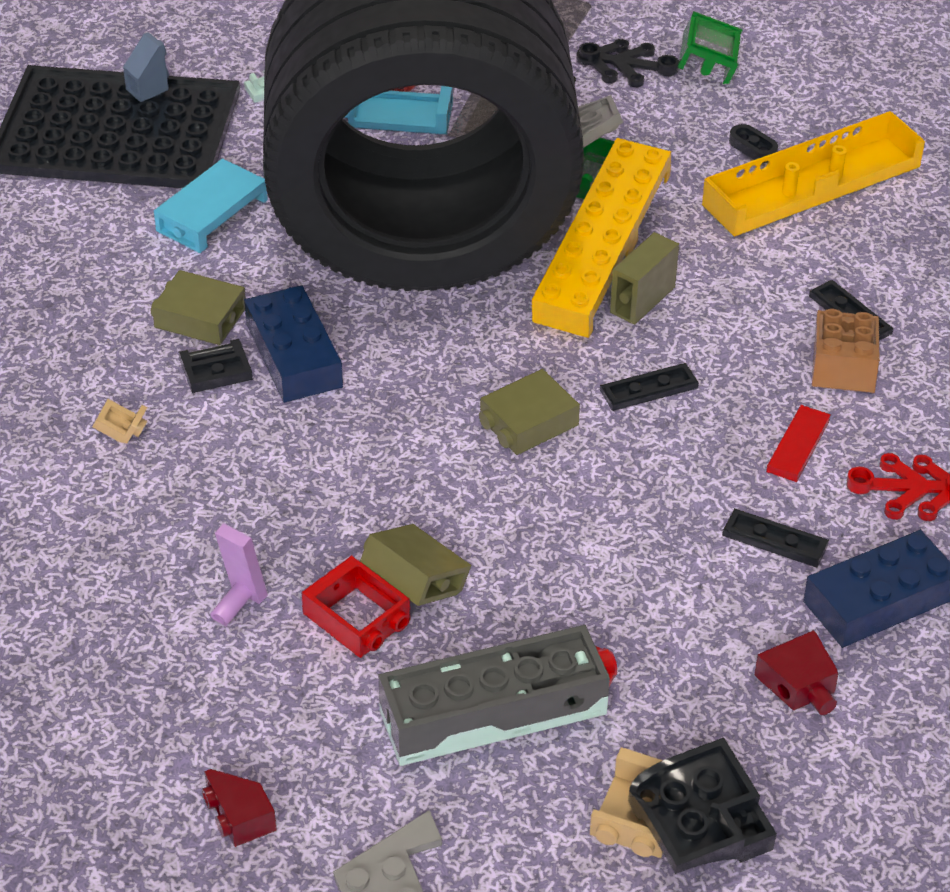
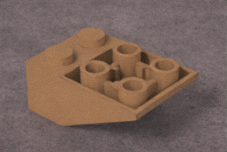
M836 309L817 310L812 386L875 393L880 361L879 316H872L866 312L856 314L842 313Z

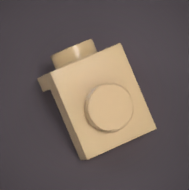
M107 399L92 427L118 442L127 444L132 435L139 437L145 427L147 420L142 417L148 407L141 405L135 414Z

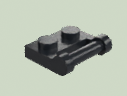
M240 339L230 340V344L193 352L183 350L178 352L182 369L192 393L253 380L252 370Z

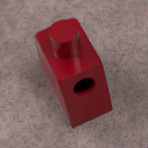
M814 630L757 654L754 675L793 711L810 703L820 715H827L834 710L837 701L831 694L835 693L838 670Z

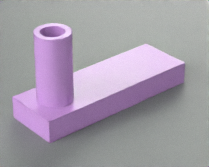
M223 523L215 532V536L232 588L210 615L213 620L227 626L249 599L260 604L268 594L251 537Z

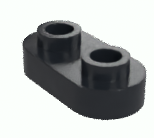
M739 124L733 126L730 130V145L753 160L778 152V144L775 140L750 125Z

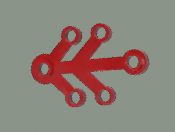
M893 453L883 454L880 460L881 469L886 472H894L903 479L874 478L871 470L860 466L854 467L848 472L846 486L855 494H866L871 490L905 492L897 499L886 502L884 513L890 519L897 520L902 518L905 509L927 493L939 494L930 502L924 501L919 504L917 514L924 521L935 520L938 511L950 503V474L933 463L932 459L927 455L915 456L912 464L913 469L901 462L897 455ZM885 461H892L895 464H887ZM922 462L927 464V466H921L918 463ZM920 474H929L935 480H927ZM889 508H897L900 511L895 512L890 510ZM929 509L932 513H926L923 510Z

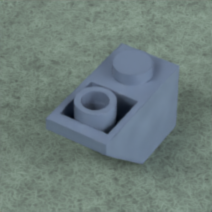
M149 32L143 34L123 66L126 90L140 102L168 90L167 78L169 77V72L165 63L166 48L161 40H157Z

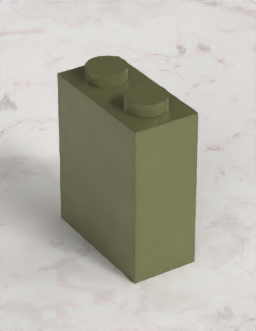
M653 232L613 268L610 313L635 325L675 288L679 243Z
M179 270L173 279L167 282L165 290L151 305L150 313L153 316L154 327L221 345L245 311V287Z
M543 368L480 398L479 420L481 425L486 430L491 429L497 435L501 446L504 448L509 447L516 455L579 425L580 404Z
M414 524L370 534L364 543V551L360 559L361 563L410 598V601L417 606L459 594L464 587L472 566Z

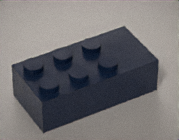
M303 285L244 299L246 325L283 403L343 388L342 361Z
M920 529L807 576L803 602L838 644L844 648L950 602V561Z

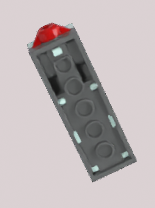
M580 625L378 674L379 708L399 766L606 715L609 687L617 675V663L612 651L595 646L586 625Z

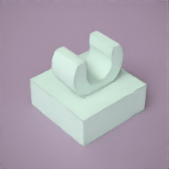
M251 73L250 80L244 81V87L254 103L263 101L264 76L257 78L254 73Z

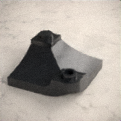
M724 737L654 764L641 772L630 785L628 795L630 807L638 821H645L675 874L700 865L723 860L738 859L742 863L774 849L777 833L758 804L760 799L758 791ZM647 797L652 799L653 801L646 802L643 798Z

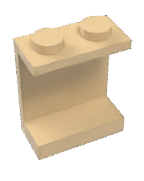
M623 747L620 748L616 757L614 779L600 810L593 809L591 814L590 835L595 836L599 842L606 845H614L616 843L631 848L634 853L642 857H650L651 855L658 858L662 857L663 852L644 820L638 821L630 807L628 795L633 780L641 772L663 760ZM647 797L643 798L646 802L653 801L652 799Z

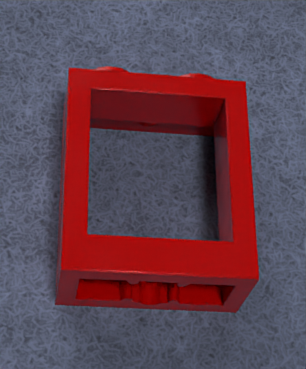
M352 555L301 592L303 614L359 658L369 651L378 650L387 637L395 631L400 632L405 629L410 621V598ZM354 589H358L386 611L361 631L330 609V607Z

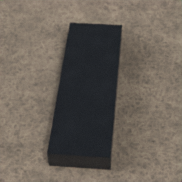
M833 280L809 292V297L825 310L836 309L842 313L850 314L866 312L872 316H878ZM879 317L880 341L893 334L894 328Z
M682 363L600 385V392L611 410L615 411L697 389L699 382L688 365Z
M735 508L722 533L724 537L816 568L829 543L828 539Z

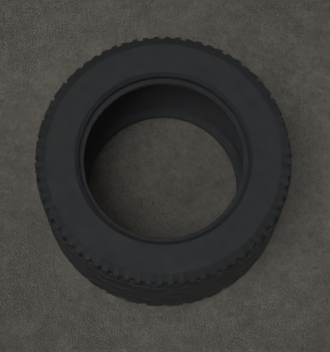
M285 0L272 25L265 51L263 171L267 194L276 217L279 218L281 225L285 227L287 234L292 236L293 241L297 245H301V249L305 253H310V257L314 260L319 259L320 264L324 267L329 266L331 271L335 273L341 272L342 276L347 279L352 277L354 281H364L369 286L378 285V288L383 289L390 287L394 291L404 289V291H424L430 289L431 291H436L441 288L451 290V287L461 288L464 284L475 285L479 280L483 282L488 280L490 276L497 277L501 275L502 271L507 272L511 270L513 265L518 266L522 264L524 258H530L533 255V251L538 252L543 247V243H547L551 239V234L555 235L559 231V226H562L565 216L570 214L580 190L584 168V147L569 44L563 22L552 0ZM417 85H440L465 90L488 100L498 108L486 122L474 130L448 141L426 145H403L382 141L358 131L343 119L352 109L371 97L393 89Z

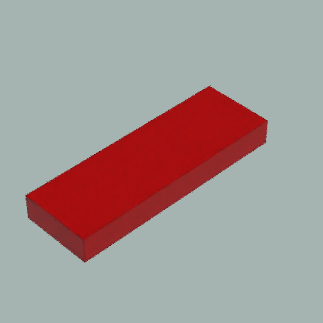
M800 405L771 457L766 472L797 482L830 421L831 414Z

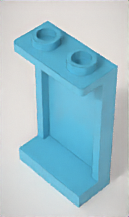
M441 86L440 94L402 91L383 92L362 102L344 118H348V123L354 128L447 135L453 106V87Z
M222 158L154 210L156 231L201 253L208 247V234L253 199L263 203L268 200L265 179Z

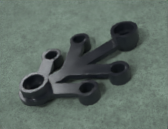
M617 39L613 43L601 47L592 42L583 43L576 53V59L582 64L592 65L602 75L603 82L615 83L618 79V72L610 69L605 64L608 63L613 64L628 79V85L634 88L643 86L644 76L637 73L633 68L658 71L659 74L670 77L677 74L679 62L678 58L673 55H662L658 58V61L638 59L640 56L652 57L655 54V46L651 43H642L639 47L629 50V42L625 39Z

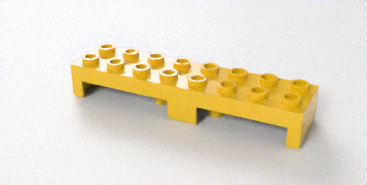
M892 111L705 178L702 205L735 237L919 168L925 141ZM860 127V131L853 135V131ZM848 132V135L842 139L843 134ZM838 135L837 140L834 143H830L832 137ZM823 140H826L825 144L822 147H819L820 143ZM811 144H815L814 148L807 152L808 147ZM764 161H768L767 166L760 169L761 164ZM752 166H756L754 171L749 172ZM744 169L743 175L740 177H736L737 173L740 170Z
M616 138L532 298V322L583 337H590L593 332V318L612 282L613 268L623 260L624 256L626 258L634 250L638 242V228L663 178L664 184H666L671 175V151Z

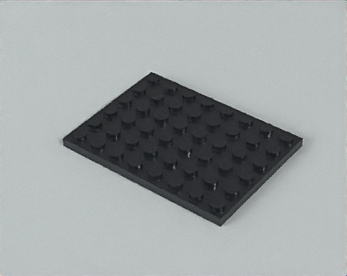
M27 65L0 126V174L184 188L217 163L240 92V81L169 76L167 78V91L140 102L126 90L124 72Z

